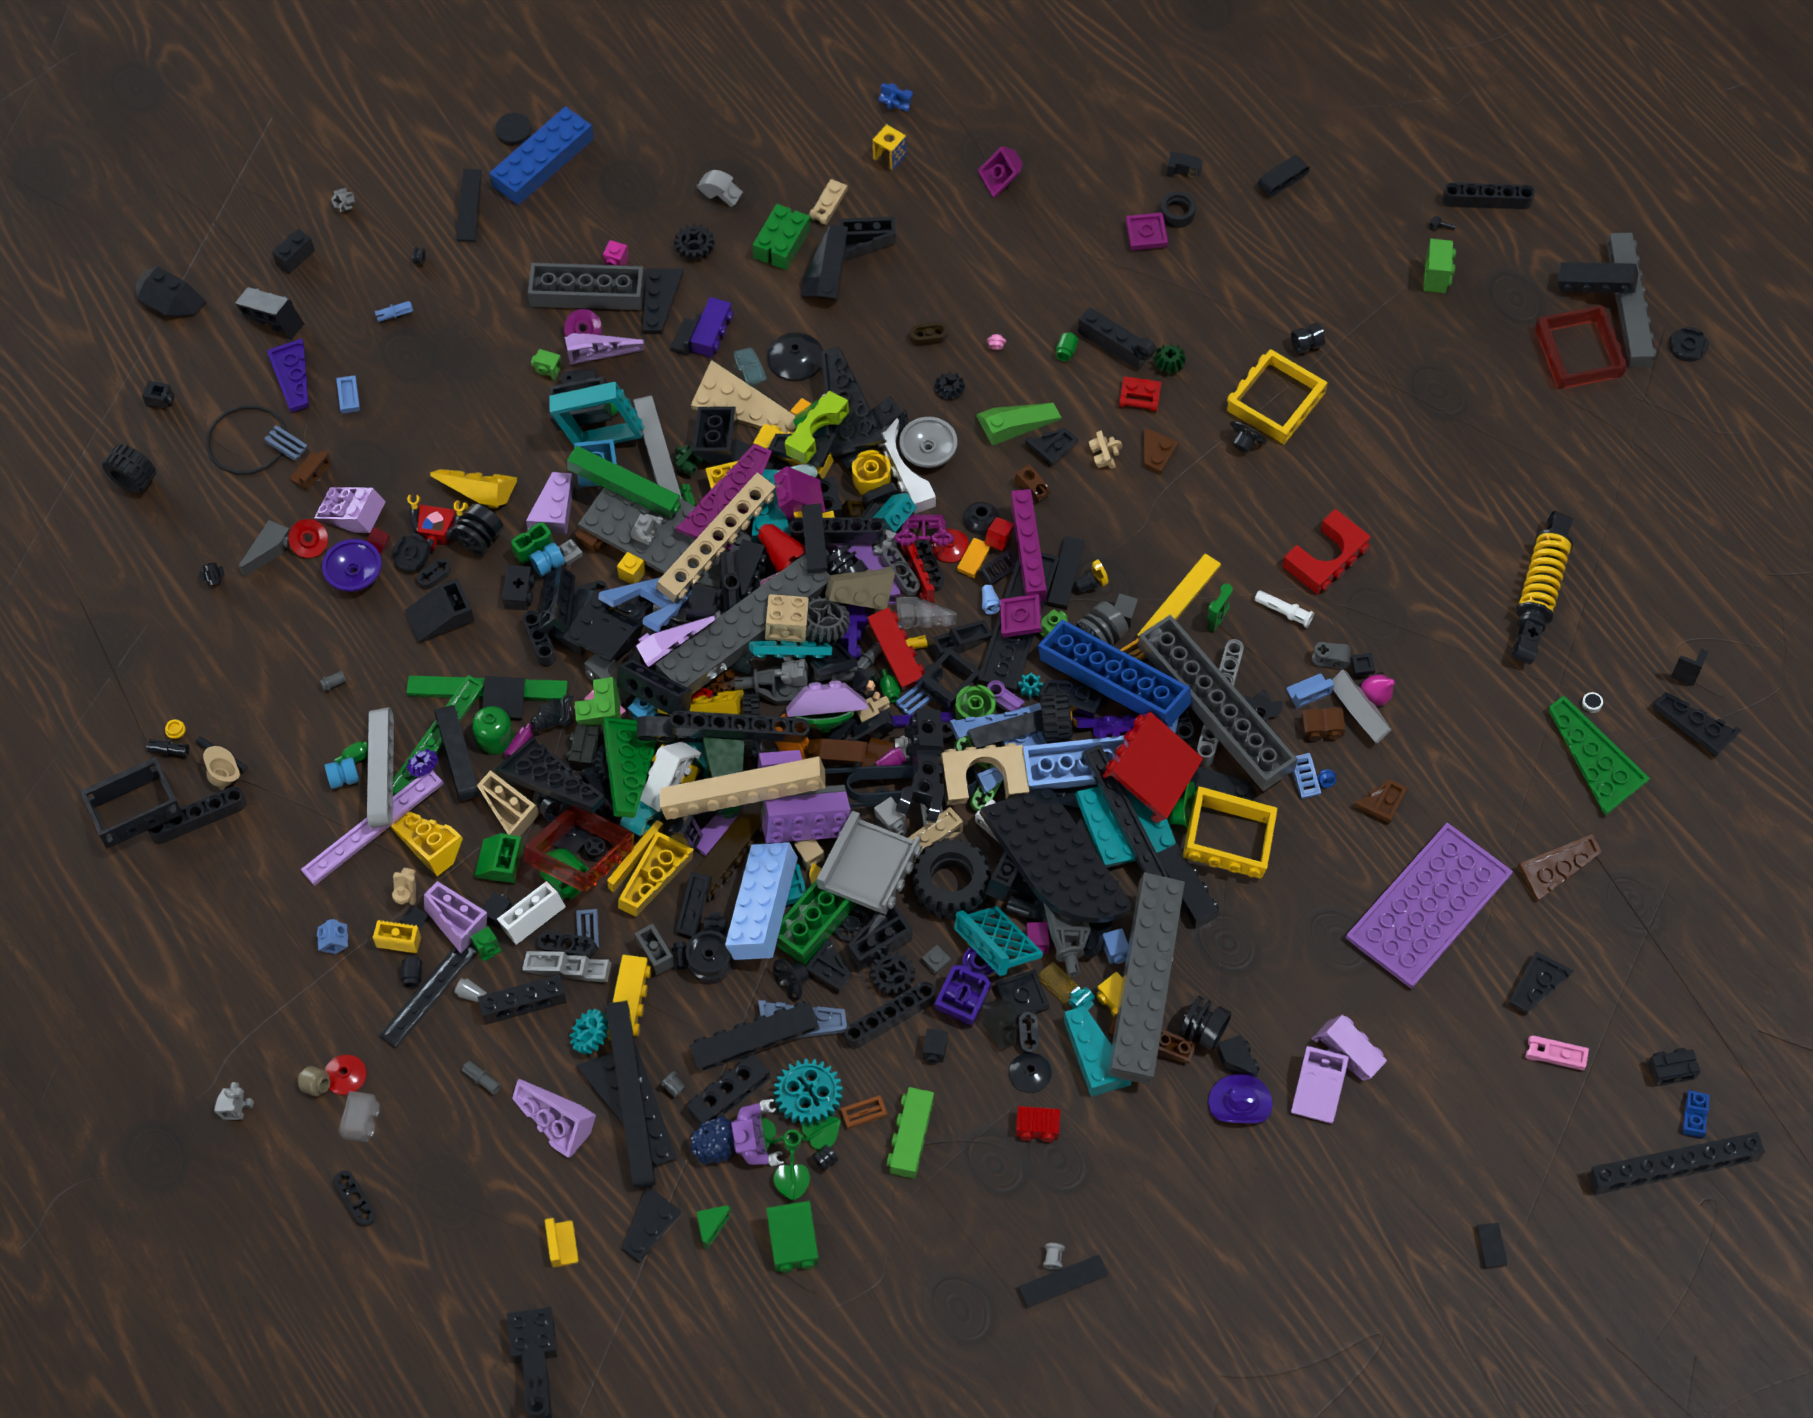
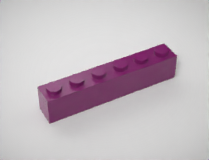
M1031 489L1011 491V508L1025 596L1039 594L1041 602H1046L1047 589Z

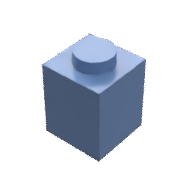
M1123 929L1102 934L1104 938L1103 948L1109 964L1125 962L1129 945Z

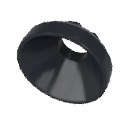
M975 502L966 509L964 524L972 533L985 535L995 518H999V514L992 504ZM984 509L987 511V515L980 517L976 514V511Z

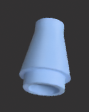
M983 586L982 609L990 615L998 613L1001 605L993 586Z

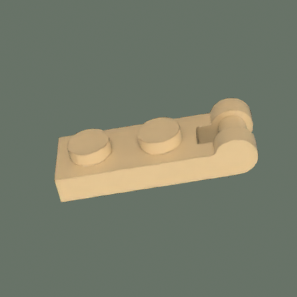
M831 179L815 207L810 211V220H818L821 224L827 225L848 190L847 185Z

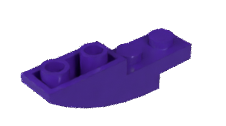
M849 604L847 611L850 615V625L848 632L841 639V645L844 648H848V652L857 660V658H861V646H857V641H861V631H865V623H868L867 617H869V612H866V607Z

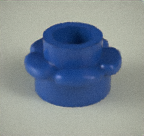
M1328 769L1322 770L1317 777L1319 784L1324 788L1333 786L1336 783V773Z

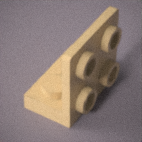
M770 594L768 597L765 640L805 643L808 597Z

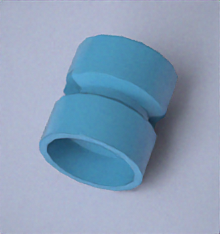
M554 542L545 546L543 552L537 550L529 555L531 564L540 577L550 573L551 568L557 569L565 564V559Z
M353 757L341 760L340 764L336 761L325 764L331 789L342 787L345 782L348 785L359 782Z

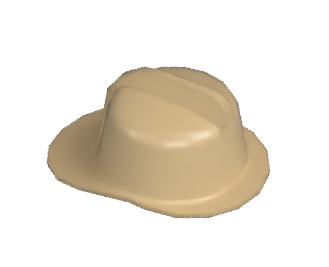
M212 746L205 750L203 758L207 768V779L211 784L218 786L219 790H224L225 787L236 781L240 776L232 753L223 747Z

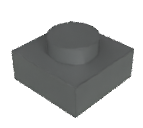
M936 945L922 957V962L937 975L951 963V958Z

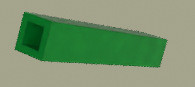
M577 445L567 460V470L668 519L677 514L681 508L680 495Z

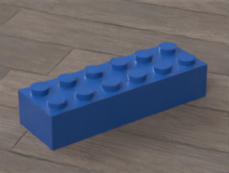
M565 106L490 172L492 187L517 205L521 204L594 139L592 125Z

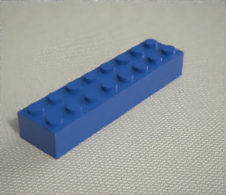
M1063 619L1038 645L1041 661L1139 714L1144 715L1152 712L1167 727H1170L1192 703L1189 686Z

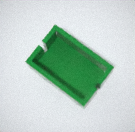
M776 204L753 243V257L769 264V250H771L772 265L788 270L811 230L810 216L798 211L792 213V209Z

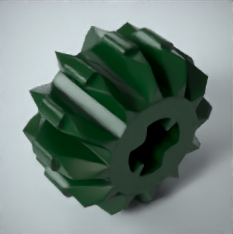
M1163 343L1162 348H1157L1154 355L1156 368L1160 369L1161 373L1166 371L1168 375L1171 372L1177 374L1178 370H1182L1186 363L1184 349H1180L1179 344L1174 347L1172 343L1169 346Z

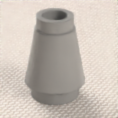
M461 978L454 991L458 997L479 1002L478 996L487 994V992L468 978L466 980Z

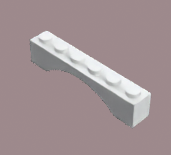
M896 418L890 427L882 432L887 442L879 444L878 447L883 448V456L888 457L890 461L891 473L899 481L897 484L900 492L907 493L917 506L914 514L936 507V496L929 481L913 473L900 458L896 448V438L899 432V420Z

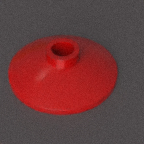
M303 519L296 522L290 529L288 536L289 545L301 557H316L325 550L328 543V534L320 522L313 519ZM310 534L312 540L310 542L305 541V535Z
M946 529L948 533L954 536L953 543L948 544V546L943 544L938 546L937 543L931 540V547L936 559L944 563L961 561L969 547L966 535L956 529Z
M340 1055L332 1059L325 1068L330 1079L329 1090L338 1095L355 1093L363 1086L367 1076L364 1063L353 1055ZM342 1070H348L346 1074H340Z

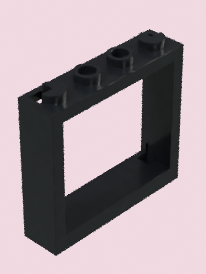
M156 757L80 791L106 849L183 814ZM156 765V768H155V769H152V770L150 769V767ZM157 778L160 779L170 801L106 830L104 829L95 809L96 806ZM90 794H93V795H94L93 797H90V798L87 797V796L90 795Z

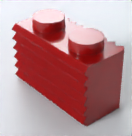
M1018 1106L1016 1137H1020L1024 1141H1031L1033 1138H1042L1044 1142H1053L1054 1139L1059 1140L1061 1109Z

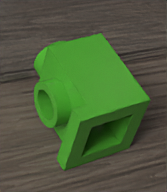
M539 349L537 354L532 357L531 366L535 367V371L539 374L549 375L552 380H556L562 367L561 357L558 354Z
M1053 609L1042 619V632L1039 633L1045 638L1062 619L1068 622L1067 615L1063 611L1057 612Z

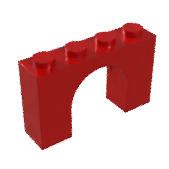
M1334 509L1322 521L1321 531L1339 545L1342 554L1332 561H1320L1296 545L1283 560L1282 567L1317 595L1323 590L1326 591L1335 578L1339 579L1345 572V569L1348 566H1353L1361 553L1364 555L1370 548L1371 536L1337 509Z

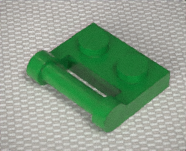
M1223 584L1221 586L1220 596L1216 601L1213 600L1208 608L1210 613L1206 619L1208 621L1207 629L1213 633L1229 611V597L1233 591L1230 584Z

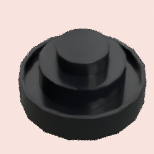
M1090 928L1091 931L1084 947V955L1082 957L1085 959L1095 957L1103 946L1104 938L1094 928Z

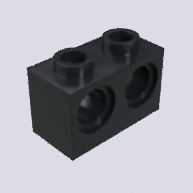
M835 477L820 479L821 489L826 491L822 493L825 508H830L825 509V512L833 511L835 518H842V507Z

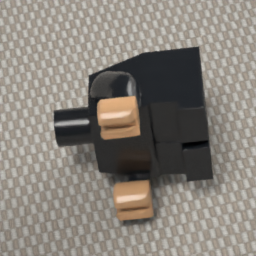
M858 667L853 677L852 689L864 699L871 697L873 701L879 700L881 698L880 693L874 692L876 686L880 685V679L876 671Z

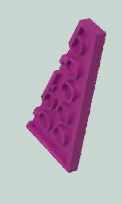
M753 444L739 459L737 464L726 473L723 479L707 493L695 509L675 528V531L697 539L757 472L763 475L772 451ZM744 509L738 510L742 514L747 513ZM726 523L728 527H734V524ZM719 536L713 537L716 541L722 540ZM728 544L725 547L727 552L731 551L733 544Z

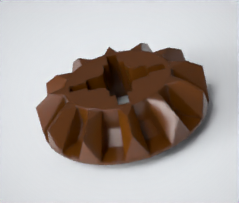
M729 668L712 679L711 687L713 692L717 695L719 692L734 691V677H741L738 671H733ZM725 677L730 681V688L724 683Z

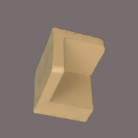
M815 839L801 840L794 843L807 871L811 869L813 863L818 865L825 861L824 852Z

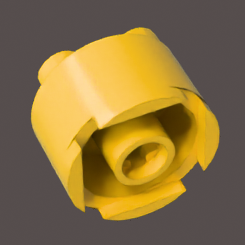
M876 450L861 452L852 463L853 484L861 495L891 482L890 461L888 457L879 454Z

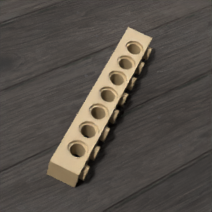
M757 472L658 580L656 589L673 603L678 599L682 600L688 593L687 589L690 585H694L695 582L697 583L700 580V574L703 571L707 572L713 565L712 561L716 557L720 558V553L726 551L725 547L728 544L732 545L736 541L740 530L745 531L751 523L750 519L753 516L756 518L763 510L762 506L765 503L769 504L775 497V486ZM750 496H757L759 500H753ZM744 509L747 513L742 514L738 510ZM726 523H732L734 527H728ZM719 536L722 540L716 541L713 537ZM701 550H707L710 554L705 555L701 553ZM693 563L697 565V568H690L688 564ZM682 577L685 581L678 582L675 578Z

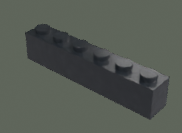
M801 1001L794 1004V1007L791 1009L781 1008L774 1011V1015L768 1017L762 1015L756 1017L752 1023H739L734 1026V1029L727 1032L726 1030H720L715 1032L713 1037L707 1039L706 1037H701L694 1040V1043L690 1044V1048L697 1069L703 1072L819 1030L820 1028L811 1003Z

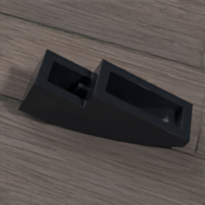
M985 620L951 628L949 633L932 637L928 648L935 661H937L949 648L961 654L989 640L993 634Z

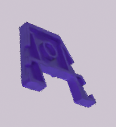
M1135 715L1094 718L1072 717V726L1077 728L1093 727V735L1098 738H1106V735L1116 737L1120 736V733H1127L1132 729L1136 718Z

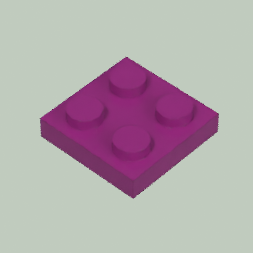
M1163 213L1126 216L1125 221L1131 250L1168 247Z
M1039 594L1000 599L1003 638L1042 632L1041 597Z

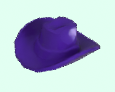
M1243 1074L1229 1075L1220 1079L1211 1089L1208 1100L1210 1113L1221 1121L1237 1123L1264 1122L1270 1116L1273 1105L1271 1094L1266 1085L1256 1077Z

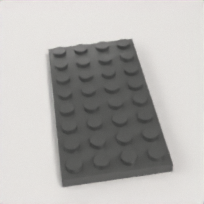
M603 488L579 522L578 527L624 553L629 552L644 560V564L665 574L696 540L675 531V528L695 509V506L680 498L681 508L679 512L674 514L671 519H668L611 490ZM640 514H649L663 518L661 526H656L657 530L653 535L654 539L650 545L630 538V532ZM740 531L730 552L738 551L742 539L752 542V537ZM701 550V553L705 555L710 554L707 550ZM716 557L712 561V567L707 572L703 571L700 574L701 578L697 583L721 588L720 558ZM693 563L688 564L690 568H697V565ZM682 577L675 578L678 582L685 581Z

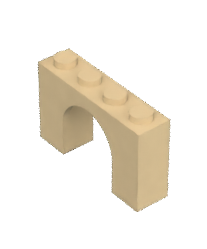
M1009 743L1004 745V747L989 745L984 747V749L968 747L964 751L948 749L939 758L943 769L942 780L946 805L967 803L969 795L966 771L970 766L980 762L992 764L1001 772L1006 799L1029 793L1022 745H1016V743Z

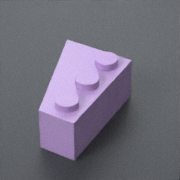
M438 881L424 894V910L460 953L472 942L470 937L486 927V911Z

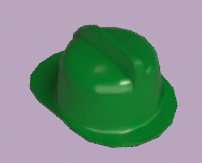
M1194 782L1188 784L1186 793L1180 796L1169 814V822L1171 824L1186 825L1188 829L1195 795Z

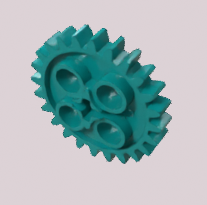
M805 1059L802 1065L796 1060V1067L788 1064L789 1071L782 1069L783 1077L777 1076L778 1083L774 1084V1089L777 1090L774 1091V1098H777L775 1104L780 1106L779 1112H785V1119L792 1116V1123L799 1119L801 1126H803L805 1121H808L809 1126H812L813 1120L820 1124V1118L828 1121V1113L835 1115L834 1108L839 1109L840 1103L838 1101H842L841 1093H843V1087L840 1086L841 1079H836L838 1077L837 1072L831 1073L832 1066L824 1068L823 1061L816 1065V1059L812 1061V1064H809L808 1060ZM810 1076L816 1077L813 1081H809L806 1078ZM792 1087H796L799 1089L796 1092L789 1091V1089ZM822 1092L828 1094L826 1097L818 1096V1094ZM804 1103L810 1105L808 1108H801L800 1106Z

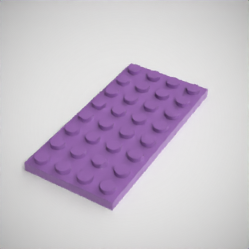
M1446 823L1346 935V939L1409 988L1413 989L1512 876L1513 871L1449 823Z

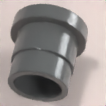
M675 1071L670 1073L659 1085L662 1089L665 1088L674 1098L686 1088L677 1077L678 1074Z

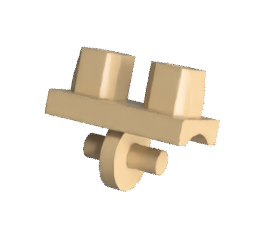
M1098 431L1096 432L1097 438L1089 441L1093 453L1100 450L1103 452L1094 456L1095 463L1098 468L1108 465L1110 469H1113L1116 465L1112 453L1114 456H1118L1119 450L1123 447L1122 443L1119 440H1115L1114 437H1110L1108 443L1103 432Z
M403 868L401 873L395 872L393 875L394 891L392 898L401 905L406 902L410 905H415V870Z

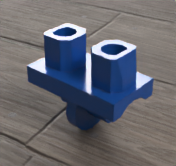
M883 83L878 101L886 103L889 109L896 107L908 112L913 92L910 90L902 91L892 83L889 85Z

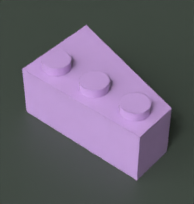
M552 472L526 520L528 530L535 524L544 522L552 534L567 535L574 488L572 473Z
M1342 1014L1327 1021L1312 1039L1315 1042L1322 1041L1329 1047L1327 1050L1329 1052L1349 1056L1347 1068L1361 1080L1365 1081L1372 1078L1387 1061L1383 1057V1052L1379 1048L1374 1047L1369 1042L1368 1037L1363 1032H1359L1353 1026V1021Z

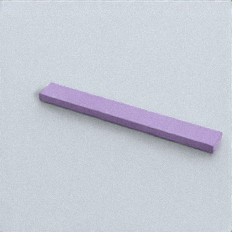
M433 770L424 776L417 777L393 796L392 825L444 784ZM365 818L304 866L301 871L314 886L317 885L391 825L370 828L368 819Z

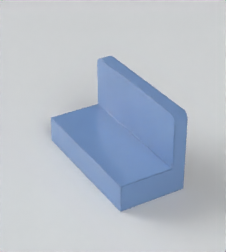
M1318 674L1287 687L1286 691L1298 709L1331 695L1334 683L1331 678L1325 680L1322 674Z

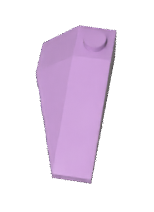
M572 333L565 337L570 365L644 351L643 340L584 333Z
M713 615L656 632L651 636L647 633L638 639L640 643L636 647L649 667L713 622L717 617Z
M521 1079L517 1080L512 1099L527 1117H531L538 1125L536 1128L540 1133L544 1132L550 1139L549 1144L568 1158L571 1157L591 1134L596 1115L575 1102Z

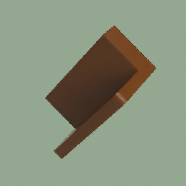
M324 450L319 454L311 452L293 473L290 480L309 491L332 464L329 453Z

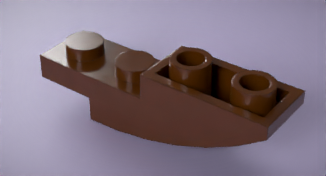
M1117 1014L1113 1017L1108 1036H1114ZM1161 1029L1157 1057L1190 1063L1196 1043Z

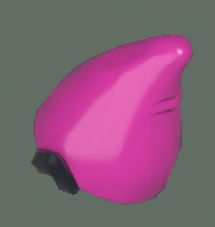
M1383 672L1366 678L1361 684V689L1369 701L1374 703L1376 707L1384 706L1392 699L1395 681L1384 676Z

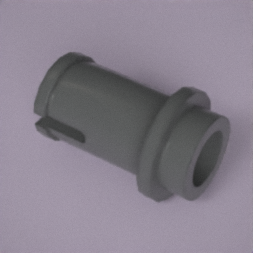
M339 671L326 678L323 676L319 682L323 691H331L330 688L345 683L346 678L343 672Z

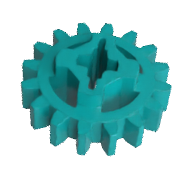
M588 1009L587 1014L582 1013V1018L580 1020L576 1019V1025L572 1026L574 1033L570 1034V1037L573 1038L570 1044L574 1045L573 1049L584 1055L586 1053L592 1054L593 1049L597 1051L598 1045H603L604 1038L608 1037L606 1031L609 1030L607 1015L597 1009L593 1011Z

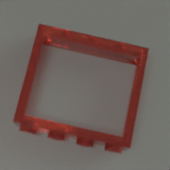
M1603 305L1539 317L1537 319L1535 331L1558 390L1624 376L1627 369V360L1623 358L1621 345L1619 342L1617 343L1615 338V329L1611 327L1609 314L1606 315ZM1596 322L1613 366L1568 375L1551 330Z
M571 805L524 846V862L585 893L588 889L594 887L600 878L607 875L612 867L619 864L624 856L632 852L635 846L634 833L595 813L592 814ZM575 825L615 844L586 873L545 854L549 848Z

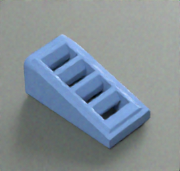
M1310 753L1296 756L1298 760L1296 768L1292 773L1301 799L1321 795ZM1308 770L1307 773H1302V774L1299 773V772ZM1311 778L1309 781L1302 782L1304 779ZM1314 786L1312 789L1304 790V787Z

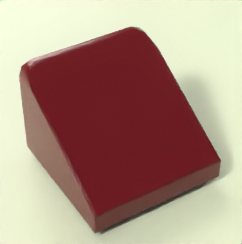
M376 527L371 530L366 540L378 550L380 556L391 543L390 536Z

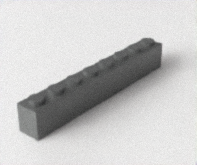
M1610 233L1607 241L1610 263H1636L1639 273L1636 293L1622 294L1615 292L1628 368L1651 367L1653 359H1656V349L1653 348V333L1649 329L1651 320L1650 317H1647L1648 303L1644 301L1645 287L1641 284L1642 271L1638 267L1640 259L1639 255H1636L1637 242L1633 239L1632 233Z

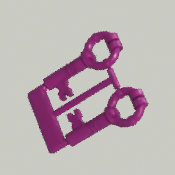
M911 514L901 525V531L894 536V540L901 545H910L917 539H931L938 546H942V544L948 546L949 543L953 542L954 536L947 532L946 521L943 519V515ZM919 522H922V536L917 537L910 532L909 528H919ZM925 522H928V529H938V532L933 534L932 537L926 536Z

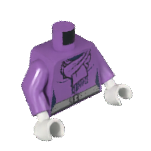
M773 1099L762 1100L760 1104L756 1103L742 1107L738 1112L737 1119L732 1122L736 1153L742 1155L748 1164L767 1165L769 1163L771 1166H777L784 1163L783 1161L779 1162L777 1156L783 1154L782 1152L778 1151L768 1155L761 1112H774L776 1108H769V1103L774 1101Z

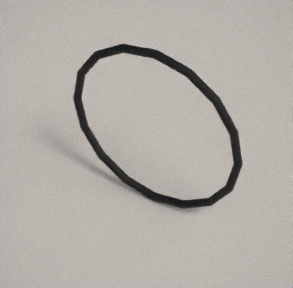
M241 405L225 411L214 420L207 432L206 449L210 459L222 470L234 474H253L268 468L280 458L282 452L279 451L277 456L266 465L253 470L236 471L224 467L213 457L209 447L210 434L222 418L240 409L257 408L269 412L280 421L282 429L288 432L283 419L273 410L259 405Z

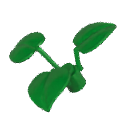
M828 1116V1121L820 1118V1124L813 1120L812 1126H809L808 1121H806L802 1126V1132L806 1137H803L797 1130H789L785 1135H781L774 1140L772 1139L776 1135V1128L773 1122L762 1118L766 1149L768 1150L770 1143L775 1144L783 1141L784 1148L790 1151V1166L782 1165L774 1174L775 1187L789 1200L794 1201L800 1198L807 1190L810 1182V1174L807 1167L804 1165L794 1166V1154L799 1149L801 1140L805 1142L810 1141V1145L817 1150H821V1147L825 1144L832 1147L838 1136L841 1122L839 1118Z

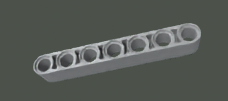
M652 395L634 399V408L637 410L639 418L643 419L645 429L642 430V436L656 484L680 495L682 499Z
M1237 639L1227 642L1219 668L1233 686L1235 685L1244 648L1242 642ZM1205 724L1201 732L1197 753L1203 757L1200 765L1207 767L1214 761L1219 740ZM1207 735H1212L1214 738H1208ZM1206 752V753H1208L1209 755H1208V756H1204V755H1202L1201 753Z
M390 707L369 711L367 819L370 828L392 825L394 716Z

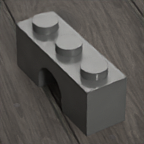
M594 654L584 663L585 674L591 681L609 678L617 670L615 659L612 661L603 660L597 654ZM619 688L620 705L622 704L628 709L636 696Z

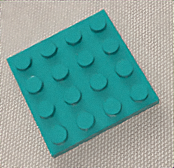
M1122 785L1156 853L1175 845L1176 841L1168 820L1165 819L1155 823L1151 819L1154 812ZM1099 787L1077 791L1075 796L1097 855L1106 868L1136 861Z

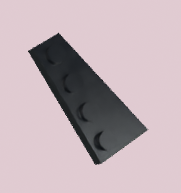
M888 396L871 410L882 432L886 431L902 413L891 396ZM868 448L838 456L851 472L853 461L861 452L866 451Z

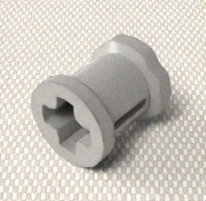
M1047 1243L1045 1245L1047 1250L1046 1261L1043 1263V1267L1050 1270H1061V1257L1065 1247L1057 1243Z

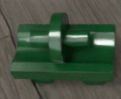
M686 445L684 448L677 446L675 448L677 455L674 459L677 461L675 465L678 469L676 473L680 476L683 473L690 477L695 474L697 466L693 464L695 460L701 464L706 462L692 453V446Z

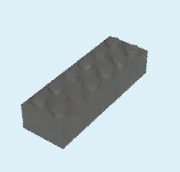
M531 263L528 287L530 307L642 310L645 284L643 266Z

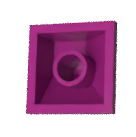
M1001 146L979 168L978 172L991 195L996 198L1020 173L1023 163L1015 150Z

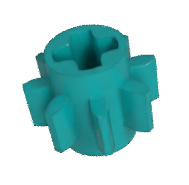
M1032 672L1026 676L1022 675V681L1018 682V688L1022 689L1021 695L1025 694L1029 696V699L1032 696H1038L1039 689L1043 687V683L1040 682V675L1036 676Z
M1077 986L1069 994L1071 997L1069 1004L1073 1009L1085 1006L1089 1010L1094 1005L1092 1000L1095 997L1087 987L1080 989Z

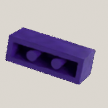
M712 297L709 298L690 340L691 352L712 358L715 351L719 350L720 339L722 336H725L728 321L731 322L734 315L730 302Z

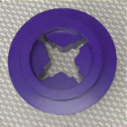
M426 749L424 752L420 750L418 754H413V758L408 760L407 769L412 776H424L436 767L438 756L429 749Z

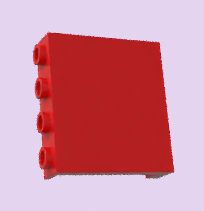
M1148 712L1144 715L1140 714L1134 720V727L1125 734L1124 743L1115 750L1116 755L1114 759L1107 763L1105 767L1107 770L1103 777L1106 778L1112 775L1154 812L1151 819L1158 823L1168 818L1202 762L1203 757L1152 712Z

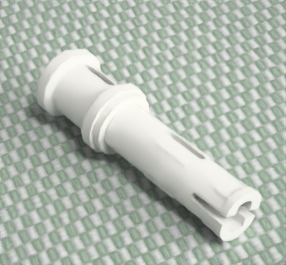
M1262 590L1258 591L1254 600L1286 615L1290 621L1295 620L1303 624L1305 628H1308L1314 616L1313 611L1308 612L1300 608L1298 604L1291 605Z

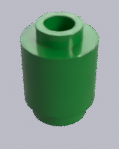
M1067 332L1060 336L1055 350L1056 357L1059 360L1069 361L1074 356L1079 342L1075 334Z

